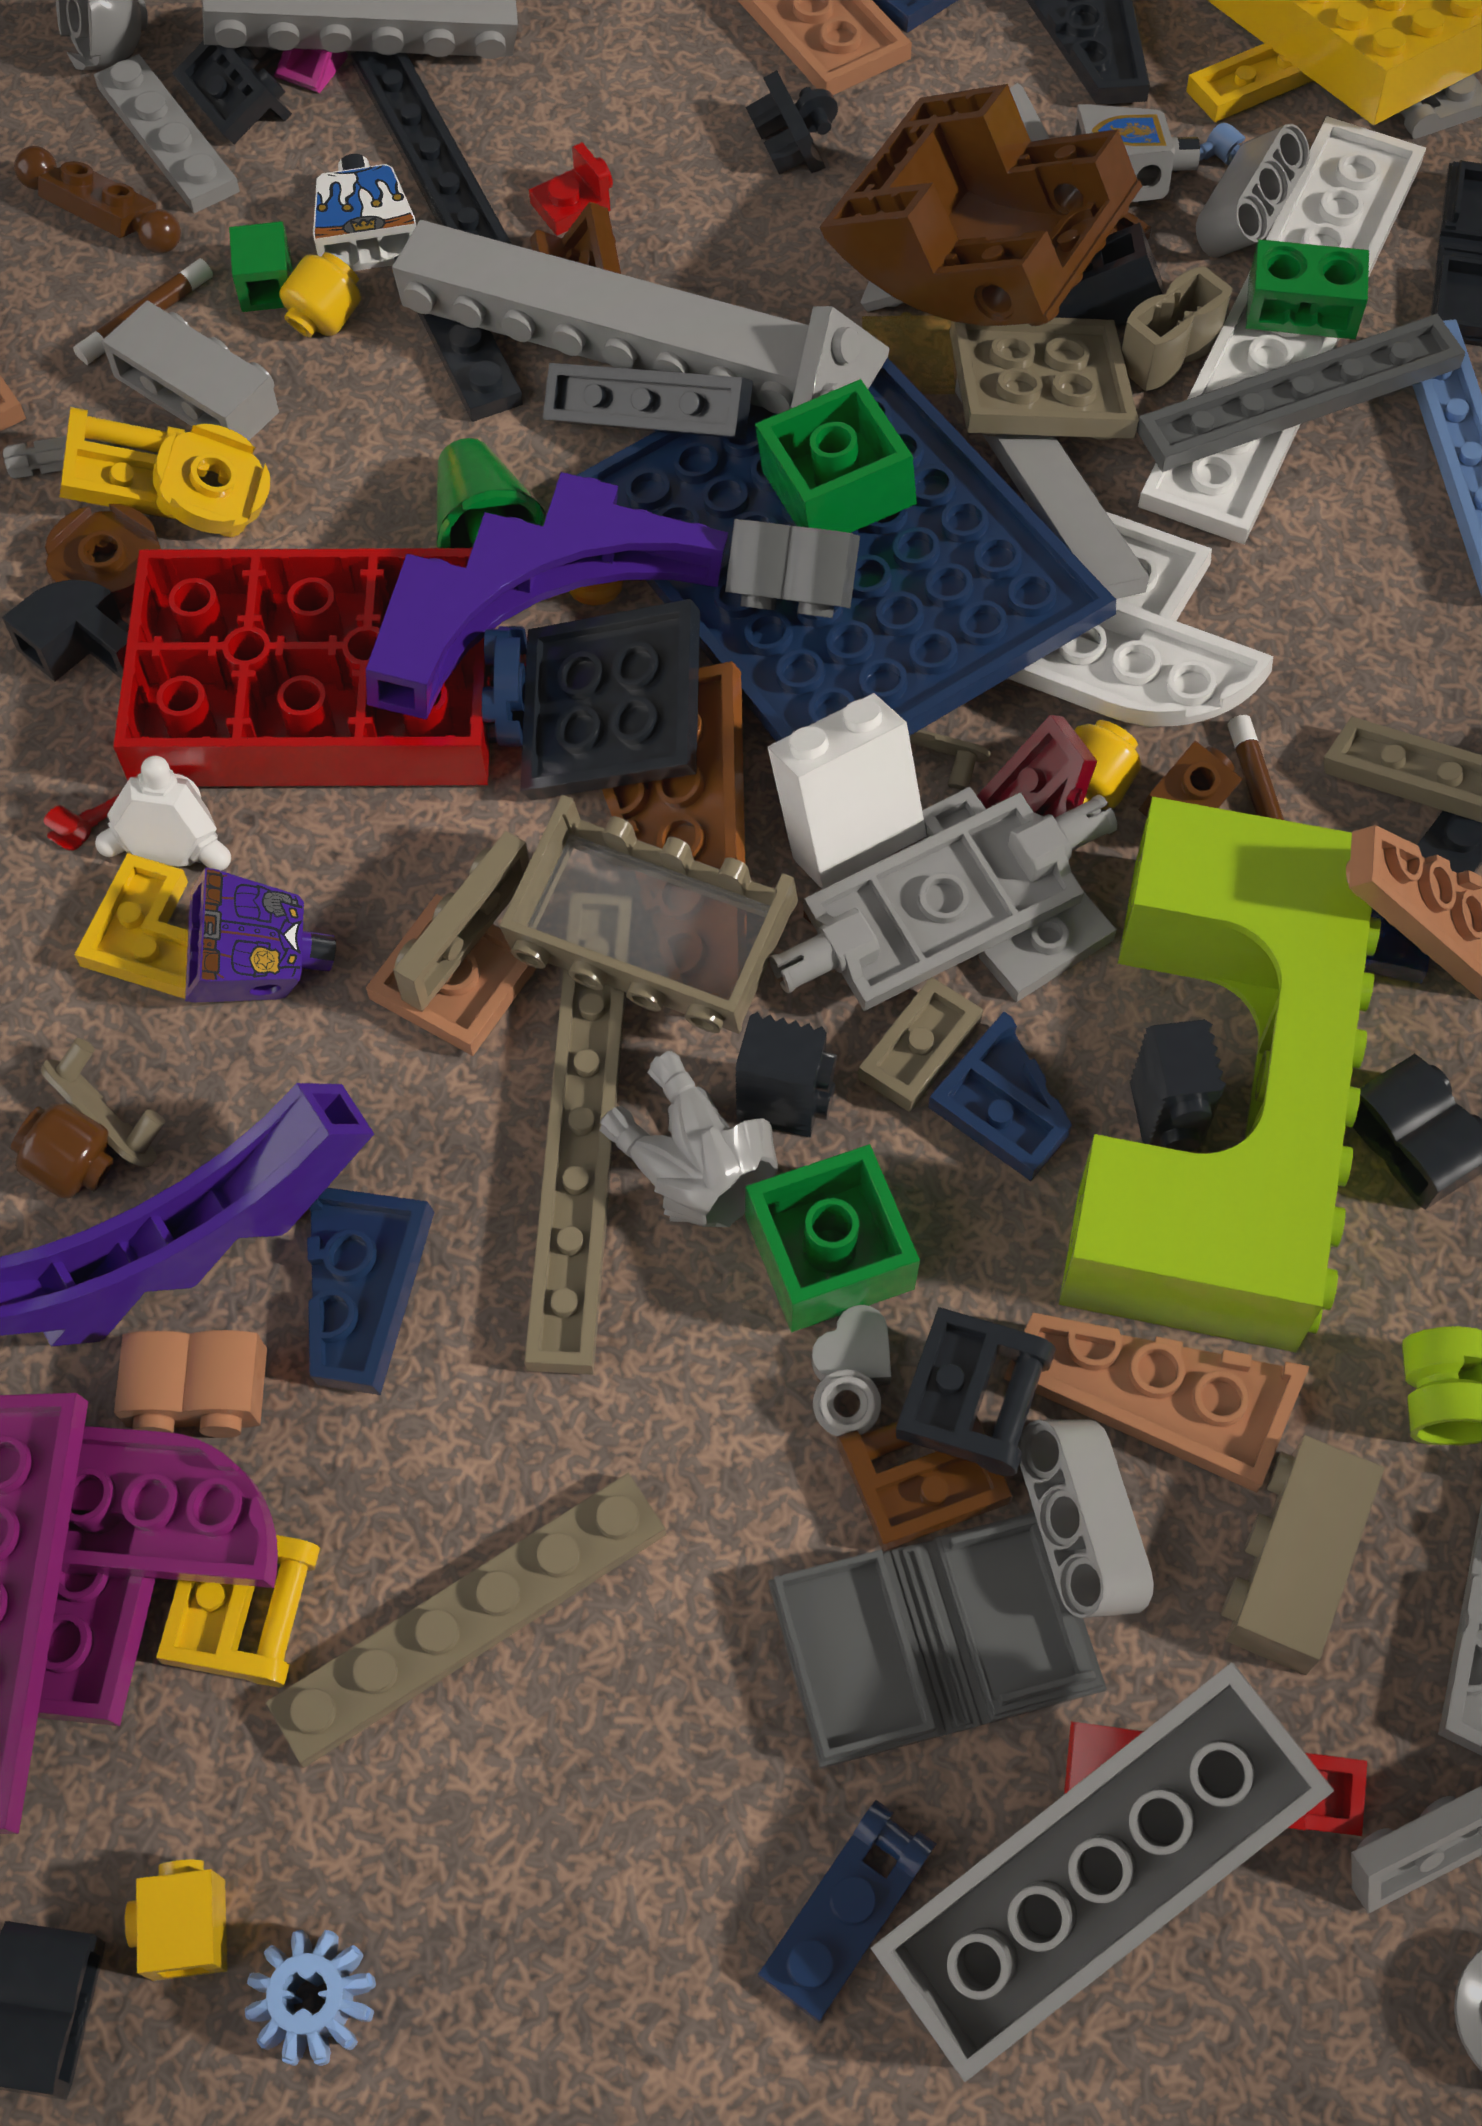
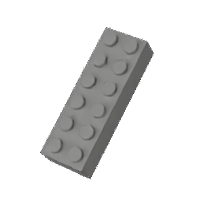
M1231 1662L871 1947V1950L962 2080L966 2082L1324 1800L1334 1790L1236 1665Z

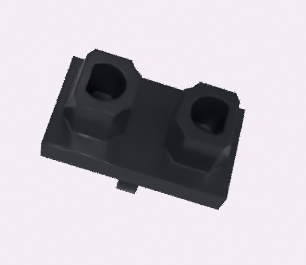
M778 71L772 72L763 78L770 93L745 108L761 139L766 138L785 126L788 127V129L763 142L779 175L804 161L811 173L821 171L826 167L813 143L810 133L818 132V134L824 135L831 130V123L838 112L837 101L832 93L826 89L813 90L811 87H805L800 91L799 99L794 104Z

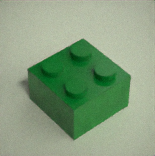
M861 379L755 424L763 473L796 526L851 533L917 504L913 455Z
M870 1144L745 1186V1218L791 1333L838 1317L850 1307L856 1305L869 1306L915 1290L920 1259Z

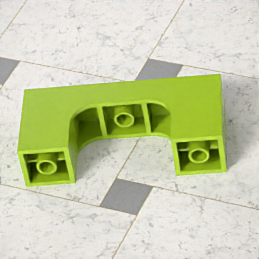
M1152 797L1135 860L1118 964L1210 981L1233 992L1248 1007L1258 1031V1048L1245 1139L1238 1145L1224 1151L1191 1153L1094 1134L1079 1184L1058 1305L1295 1353L1307 1333L1316 1334L1318 1332L1323 1309L1331 1310L1337 1290L1338 1270L1327 1267L1331 1247L1338 1248L1345 1225L1346 1210L1343 1207L1335 1206L1338 1186H1346L1352 1166L1353 1148L1343 1146L1345 1127H1353L1356 1120L1360 1101V1088L1351 1087L1350 1081L1353 1068L1359 1069L1361 1067L1365 1054L1367 1030L1357 1029L1360 1011L1366 1012L1369 1007L1374 986V974L1364 972L1366 956H1373L1375 953L1381 928V919L1371 917L1372 907L1356 896L1349 888L1346 877V865L1351 858L1352 832Z

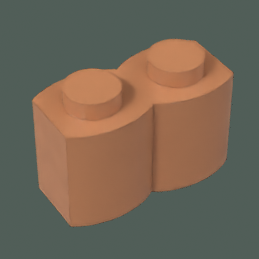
M211 1330L190 1334L174 1331L125 1333L122 1335L114 1414L126 1427H132V1430L174 1433V1428L196 1426L200 1427L199 1432L206 1436L216 1438L237 1437L241 1435L242 1428L256 1427L261 1424L267 1347L257 1333L247 1331Z

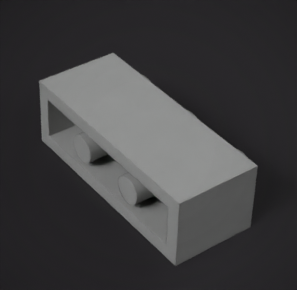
M148 300L102 340L112 373L116 379L191 426L198 424L219 425L241 434L249 441L279 413L273 389L274 381L261 365L255 362H246L230 352L219 339L204 336L191 328L177 313H167Z

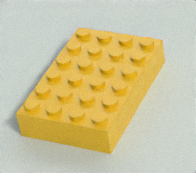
M1207 0L1263 43L1267 42L1276 53L1284 56L1292 65L1296 66L1373 126L1482 70V0Z

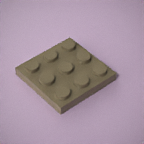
M1054 318L1040 326H1031L1029 324L980 326L951 321L950 337L967 433H981L987 436L1013 434L1092 437L1097 440L1135 438L1139 419L1114 320Z

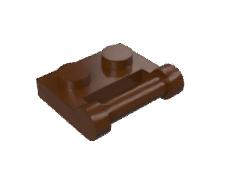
M976 1417L972 1431L985 1435L978 1417ZM898 1421L862 1435L855 1430L836 1437L846 1469L853 1479L883 1552L1003 1507L1011 1502L1012 1494L1004 1476L991 1473L980 1467L977 1463L939 1451L876 1473L871 1460L914 1445L913 1443L896 1439Z

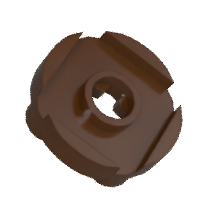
M109 504L111 511H98L92 513L90 506L77 509L62 518L47 537L45 550L48 556L45 564L52 583L65 580H84L99 584L112 592L117 607L121 610L126 603L133 601L139 550L161 549L154 526L140 511L122 504ZM115 550L114 557L110 560L95 562L93 557L95 553L100 552L106 555Z

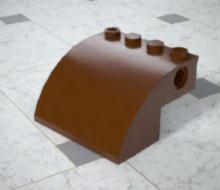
M1008 84L919 98L819 228L826 241L862 276L892 297L922 312L953 322L980 326L1019 324L1040 326L1050 322L1058 315L1059 306L1072 287L1082 280L1083 271L1095 254L1104 248L1106 238L1117 222L1128 213L1129 205L1141 189L1142 184L1140 179L1136 177L1119 129L1031 141Z

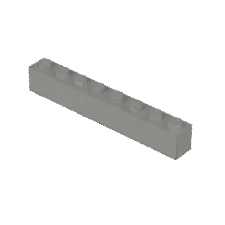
M424 220L418 222L392 266L402 306L410 308L417 313L436 315L460 322L470 328H482L507 335L520 342L528 341L553 348L566 355L581 356L610 364L614 368L743 377L753 381L750 404L765 408L776 414L791 409L809 325Z

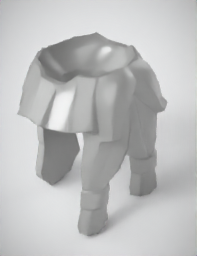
M666 1051L661 1056L654 1058L647 1073L663 1088L664 1094L671 1103L668 1107V1131L671 1132L672 1137L666 1135L650 1136L635 1123L631 1112L623 1106L615 1107L605 1114L600 1121L602 1125L599 1131L616 1143V1146L627 1156L631 1157L641 1172L655 1186L654 1192L664 1196V1215L670 1216L671 1222H689L702 1227H730L732 1223L745 1213V1186L774 1177L778 1171L771 1124L764 1118L744 1121L730 1127L719 1115L708 1091L699 1086L695 1087V1082L688 1072L685 1071L679 1055L672 1051Z

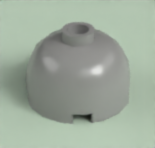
M56 0L60 35L71 36V40L79 54L66 53L74 67L78 70L106 69L120 61L129 59L139 44L141 30L147 28L148 13L144 0Z

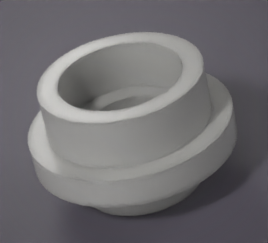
M844 1369L832 1372L819 1383L813 1397L815 1417L819 1424L832 1435L839 1436L855 1430L862 1435L872 1428L880 1414L881 1398L874 1382L859 1371ZM843 1390L853 1391L860 1401L858 1411L850 1417L840 1416L834 1409V1398Z

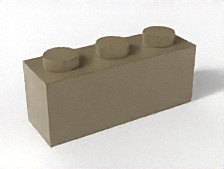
M1307 1435L1303 1436L1292 1455L1282 1451L1279 1453L1266 1490L1278 1494L1270 1517L1258 1513L1244 1548L1245 1553L1255 1556L1248 1579L1235 1577L1222 1609L1221 1616L1233 1620L1226 1642L1304 1675H1307L1320 1661L1385 1467Z

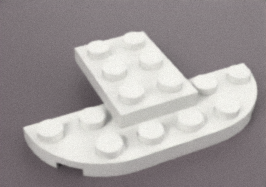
M1106 512L1149 575L1146 592L1116 599V615L1008 678L1123 722L1149 728L1179 726L1219 716L1244 702L1258 690L1272 672L1274 656L1177 622L1178 617L1211 564L1212 548Z

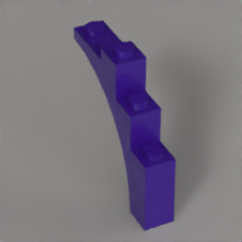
M561 472L543 526L527 523L516 517H503L484 513L466 568L451 565L442 559H427L406 554L366 667L367 705L427 720L444 682L468 651L484 638L486 629H495L502 622L539 601L571 590L622 580H676L718 587L723 569L728 532L713 529L700 523H688L652 514L643 509L617 505V485L601 482L592 477H580Z
M296 1083L260 1121L228 1148L171 1187L136 1207L87 1230L37 1248L1 1256L0 1336L43 1332L51 1347L100 1342L109 1335L145 1292L192 1288L204 1278L238 1238L282 1236L287 1233L372 1138L374 1132L342 1084Z

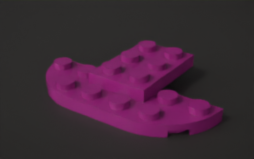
M84 1427L38 1718L120 1726L156 1578L267 1588L275 1587L278 1549L276 1531L270 1510L259 1488L249 1475L224 1453L199 1439L177 1433Z

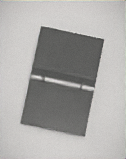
M1034 1512L938 1536L931 1541L883 1553L881 1549L776 1576L774 1579L768 1580L820 1769L936 1737L965 1731L1107 1690L1084 1619L1072 1615L1065 1608L1060 1598Z

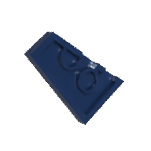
M327 1187L309 1207L311 1211V1237L307 1238L308 1261L312 1265V1299L308 1301L310 1377L319 1386L381 1395L435 1212L428 1201Z

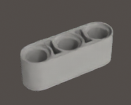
M1285 124L1246 141L1240 146L1196 222L1198 243L1208 256L1213 258L1225 256L1258 242V239L1263 240L1267 236L1309 162L1310 149L1308 141L1298 126Z
M1089 1419L1036 1420L1030 1422L1023 1429L1018 1448L1022 1452L1020 1466L1057 1589L1065 1608L1072 1615L1079 1618L1130 1615L1142 1612L1148 1606L1153 1595L1154 1582L1152 1571L1110 1439L1105 1429L1098 1422Z

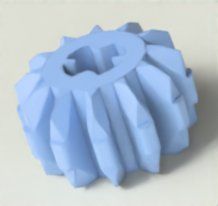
M303 1930L293 1932L291 1937L293 1956L290 1958L274 1945H270L264 1951L266 1960L276 1968L271 1978L261 1973H251L247 1980V1984L259 1992L266 1993V1999L253 2002L245 2008V2017L252 2022L270 2020L261 2030L257 2043L261 2048L270 2050L284 2040L282 2061L292 2066H296L301 2060L307 2044L315 2064L319 2066L328 2064L331 2055L328 2040L330 2036H333L337 2043L345 2049L352 2050L358 2041L355 2035L344 2026L349 2016L361 2022H370L374 2015L373 2009L363 2003L353 2001V1996L367 1993L376 1986L375 1978L370 1973H358L349 1976L360 1964L363 1953L355 1945H352L336 1956L339 1937L333 1931L325 1930L322 1933L314 1951L312 1950V1944L307 1933ZM305 1981L317 1987L324 1982L326 1983L327 1990L318 1993L326 2001L316 2014L304 2008L297 2012L295 2011L294 2004L302 2003L303 2001L302 1998L295 1994L300 1985Z

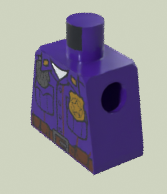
M205 868L190 891L185 1001L196 1003L286 998L300 981L302 968L326 972L331 970L336 952L335 936L303 931L304 901L299 895L217 869Z

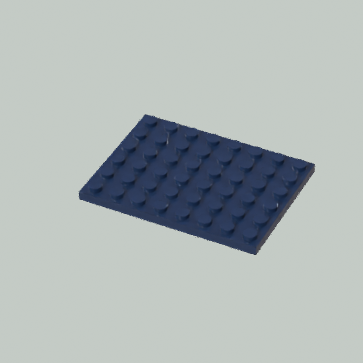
M888 357L868 390L913 455L917 504L851 532L860 536L850 608L834 606L833 618L798 614L799 602L777 599L776 611L740 606L742 594L725 592L734 519L796 526L762 470L755 424L777 415L776 413L750 404L746 439L655 431L576 475L592 477L601 482L617 485V505L643 509L652 514L688 523H700L713 529L728 532L723 569L718 587L676 580H646V582L664 604L691 599L700 609L699 647L714 665L733 661L741 671L742 700L776 742L802 727H807L845 708L851 702L863 699L873 693L907 722L910 736L1116 615V598Z

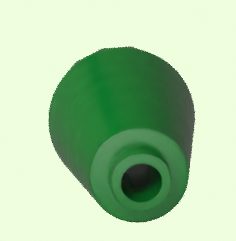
M463 438L450 443L443 449L438 458L437 548H473L485 512L503 517H516L527 523L539 526L544 525L547 514L543 507L484 442L474 438Z

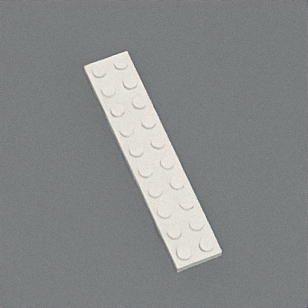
M1326 116L1310 149L1307 167L1276 218L1266 240L1369 250L1370 276L1422 164L1426 147ZM1249 272L1187 400L1336 349L1340 338L1245 329ZM1300 424L1162 472L1157 463H1155L1141 492L1138 507L1245 545Z

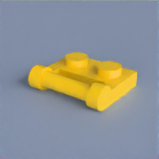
M70 407L59 498L109 507V504H122L144 514L170 518L159 510L156 503L158 494L153 485V468L157 458L156 454L84 440L90 439L158 453L160 446L168 436L176 432V437L181 433H185V429L167 426L166 431L87 416L88 410Z
M276 1535L277 1563L280 1564L256 1654L238 1651L255 1586L178 1580L156 1658L164 1665L245 1679L261 1685L278 1688L284 1687L290 1664L284 1661L307 1570H315L320 1547L305 1540Z

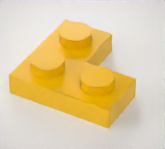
M127 853L74 954L80 967L185 999L188 930L167 924L188 884L184 870Z

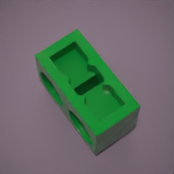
M1258 239L1248 279L1245 329L1356 340L1368 301L1369 250Z

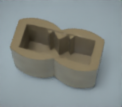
M1201 266L1179 275L1170 284L1166 294L1154 296L1139 304L1131 312L1127 320L1122 345V354L1128 377L1145 391L1153 390L1173 380L1185 362L1197 360L1211 352L1225 323L1233 288L1207 267Z

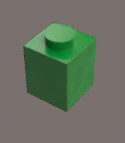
M283 221L229 227L232 277L241 311L250 312L285 308L280 299L279 291L293 272Z

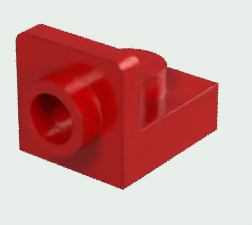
M583 142L572 146L574 169L529 189L530 204L556 236L569 230L589 202L608 208V211H611L609 189L613 186L611 172L606 162L601 157L595 158Z

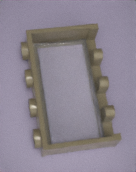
M562 795L499 926L511 949V954L525 964L543 969L549 963L568 970V975L573 980L586 987L602 990L606 984L627 992L626 996L629 1000L645 1009L661 1011L662 1007L665 1006L684 1013V1017L689 1023L704 1031L719 1033L721 1028L740 1034L743 1020L770 962L769 958L774 953L790 914L798 904L795 880L792 876L782 873L775 889L751 881L748 866L735 858H725L721 869L695 861L690 846L679 838L668 837L662 849L637 840L633 826L620 817L611 816L605 828L580 819L574 799Z

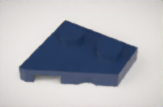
M1003 1012L931 1094L928 1108L1029 1181H1032L1069 1137L1072 1124L1058 1099L1053 1098L1047 1091L1046 1078L1035 1058L1030 1060L1015 1034L1017 1026L1013 1018L1006 1012Z

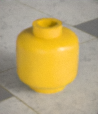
M324 252L322 256L312 254L304 256L279 291L280 299L288 310L284 316L285 320L296 331L308 338H311L315 331L325 336L336 335L361 301V294L356 285L359 281L357 274L345 262L329 252Z
M1098 720L1095 725H1079L1074 731L1097 759L1083 804L1090 801L1096 795H1102L1108 803L1100 809H1114L1121 802L1141 769V758L1135 750L1138 746L1137 740L1126 730L1109 721Z

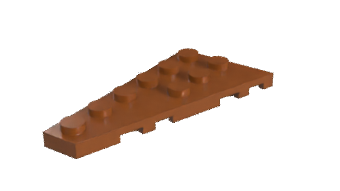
M733 661L699 668L697 774L602 789L611 816L620 817L628 821L633 826L637 840L662 849L668 837L679 838L690 846L695 861L721 869L727 857L735 858L745 863L741 671ZM635 872L642 891L639 894L646 913L652 918L660 941L658 948L669 978L729 1001L747 960L746 911Z

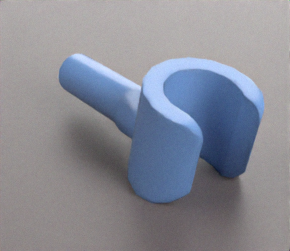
M1228 123L1218 124L1209 134L1207 142L1200 145V160H1206L1216 155L1225 164L1230 165L1240 148L1238 144L1245 140V136Z

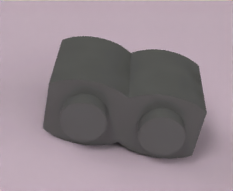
M734 519L725 592L742 594L740 606L776 611L777 599L799 602L798 614L833 618L834 606L850 608L860 536L840 531Z

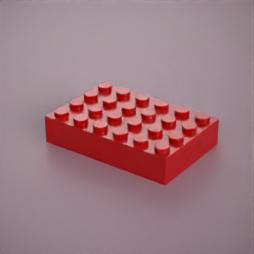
M472 548L139 550L113 745L127 781L130 777H136L141 773V766L146 758L160 756L167 761L170 770H173L174 774H180L189 778L197 787L488 785L490 743L488 739V723H483L482 690L483 686H491L490 666H486L484 660V638L468 651L444 682L427 720L367 705L366 667L406 554L427 559H442L451 565L466 568Z

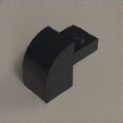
M84 580L55 582L36 590L2 617L16 650L54 682L89 654L93 655L122 679L129 625L122 620L114 596L107 588Z

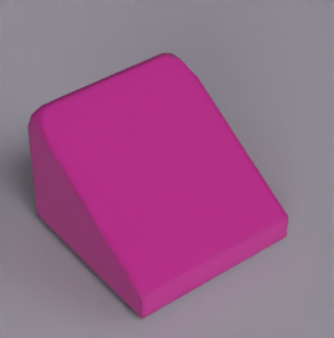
M294 48L283 50L274 76L320 94L345 62L348 54L345 51L334 53L321 49Z

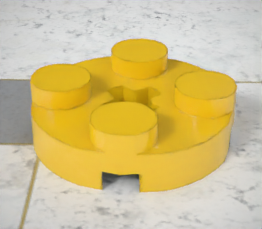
M198 424L192 426L191 432L181 433L176 437V432H174L160 446L153 468V485L158 494L156 503L159 510L164 515L176 518L183 524L202 532L221 534L225 537L238 536L248 524L257 519L266 502L270 490V473L266 463L262 468L260 461L253 455L255 447L244 436L226 427L214 424ZM207 471H213L219 474L218 482L224 486L213 487L207 485L199 476L205 477Z

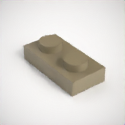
M929 978L859 1066L858 1079L908 1112H911L981 1022L983 1009L935 978Z

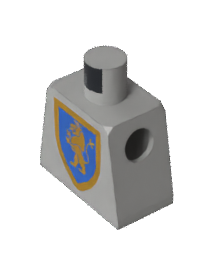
M1078 104L1074 135L1119 129L1136 177L1140 179L1142 184L1141 189L1132 202L1163 199L1169 191L1172 171L1197 170L1200 160L1199 138L1171 137L1163 112L1156 109Z

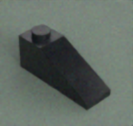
M1140 222L1108 235L1106 245L1092 258L1083 271L1082 280L1072 287L1059 306V313L1055 318L1114 320L1116 326L1126 322L1131 312L1139 304L1149 298L1164 294L1161 275Z

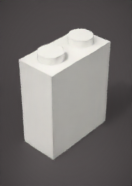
M875 693L863 699L853 701L845 708L807 727H802L791 735L768 746L793 859L822 889L875 864L927 836L907 722Z

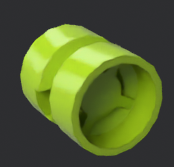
M1461 1326L1425 1329L1407 1336L1402 1341L1405 1381L1410 1386L1416 1388L1407 1397L1410 1437L1417 1442L1427 1445L1463 1446L1481 1443L1482 1330Z

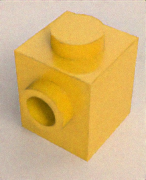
M194 1859L165 1862L158 1865L159 1876L136 1878V1900L128 1901L125 1908V1934L128 1946L130 1948L137 1947V1973L152 1981L227 1972L225 1879L212 1869L204 1870V1861Z

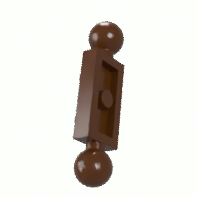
M28 146L17 154L14 170L18 180L27 188L38 190L39 197L120 239L131 233L138 232L139 239L144 247L154 253H167L178 245L181 229L177 219L166 210L156 209L155 202L136 193L129 185L114 182L93 171L91 166L82 162H66L58 168L52 154L39 146Z

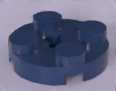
M499 626L498 629H486L484 634L485 665L490 666L491 686H483L482 718L483 723H488L489 743H498L499 747H522L526 673L524 663H520V655H527V638L523 626Z

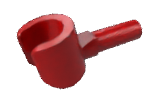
M119 794L92 809L85 810L79 815L65 806H55L44 817V824L52 829L47 834V838L66 850H76L89 838L91 828L98 825V822L108 818L107 814Z

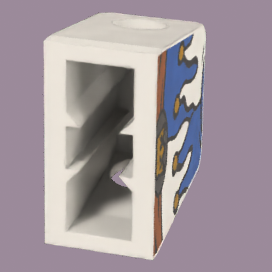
M360 154L346 155L339 161L338 171L322 173L316 181L313 236L317 255L322 256L324 252H329L345 262L353 271L393 265L395 263L394 257L401 253L416 227L413 212L392 166L387 164L370 166L367 158Z

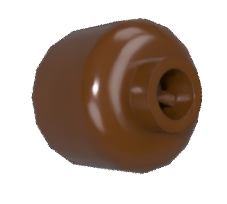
M63 1102L56 1103L46 1110L40 1106L36 1107L17 1131L10 1148L17 1153L15 1166L21 1175L62 1199H69L75 1196L83 1187L93 1192L96 1191L110 1172L115 1161L113 1157L106 1154L109 1148L107 1143L108 1130L100 1123Z

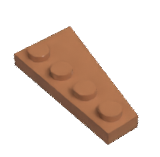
M1377 825L1353 831L1351 858L1346 865V877L1352 892L1385 918L1390 925L1405 935L1457 982L1461 983L1479 1000H1482V876L1470 870L1456 873L1451 870L1450 861L1439 855L1424 858L1418 845Z
M1032 1313L1024 1331L1048 1340L1056 1348L1050 1369L1041 1372L1035 1391L1036 1394L1256 1493L1263 1484L1310 1366L1285 1362L1281 1366L1252 1360V1355L1229 1350H1223L1222 1354L1183 1347V1341L1157 1336L1152 1341L1121 1335L1119 1329L1038 1313ZM1012 1359L1004 1377L1007 1381H1010L1015 1362Z

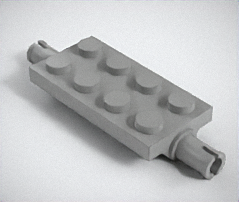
M1020 792L804 898L803 909L818 935L780 954L770 956L769 960L773 973L777 979L784 978L780 985L789 994L795 988L835 969L837 972L842 973L863 1011H866L1081 903L1084 891L1072 874L1068 860L1071 858L1073 850L1105 834L1115 832L1117 830L1115 814L1111 808L1101 812L1100 808L1106 806L1108 802L1102 795H1096L1090 801L1055 818L1050 814L1041 816L1032 811Z

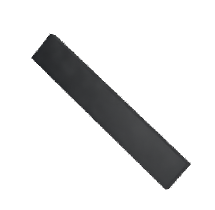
M355 51L351 53L353 67L437 223L442 226L512 244L407 53L403 52L392 55L369 51Z

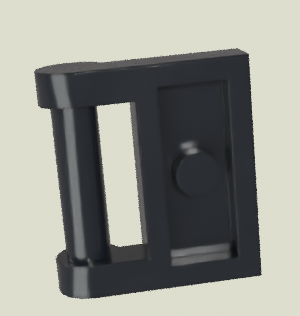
M938 1307L896 1426V1439L977 1463L983 1469L997 1475L1014 1476L1017 1473L1022 1457L1021 1450L1017 1448L1041 1372L1050 1369L1056 1351L1055 1346L1042 1337ZM1000 1355L1012 1359L1015 1362V1366L992 1436L990 1437L974 1432L972 1429L996 1357Z

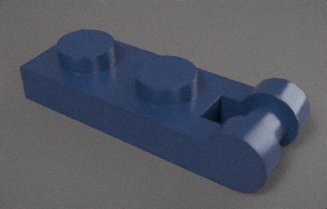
M875 1800L865 1813L840 1854L758 1973V1977L818 2023H820L937 1845V1843L919 1830L913 1836L891 1820L894 1812L878 1800ZM874 1844L897 1860L896 1865L887 1878H884L863 1862Z

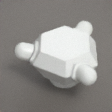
M160 756L146 758L142 763L141 773L136 777L129 778L107 814L110 820L107 824L110 828L102 831L95 841L98 852L106 857H114L126 851L127 853L170 866H191L195 862H202L208 868L220 871L226 869L231 862L230 851L217 840L218 835L215 833L217 828L207 806L201 799L198 787L189 778L180 774H174L173 770H170L167 761Z

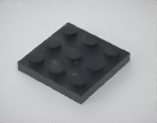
M691 599L528 629L520 791L530 800H537L697 774L700 609Z

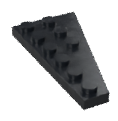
M1026 0L1096 105L1147 101L1150 82L1132 0Z

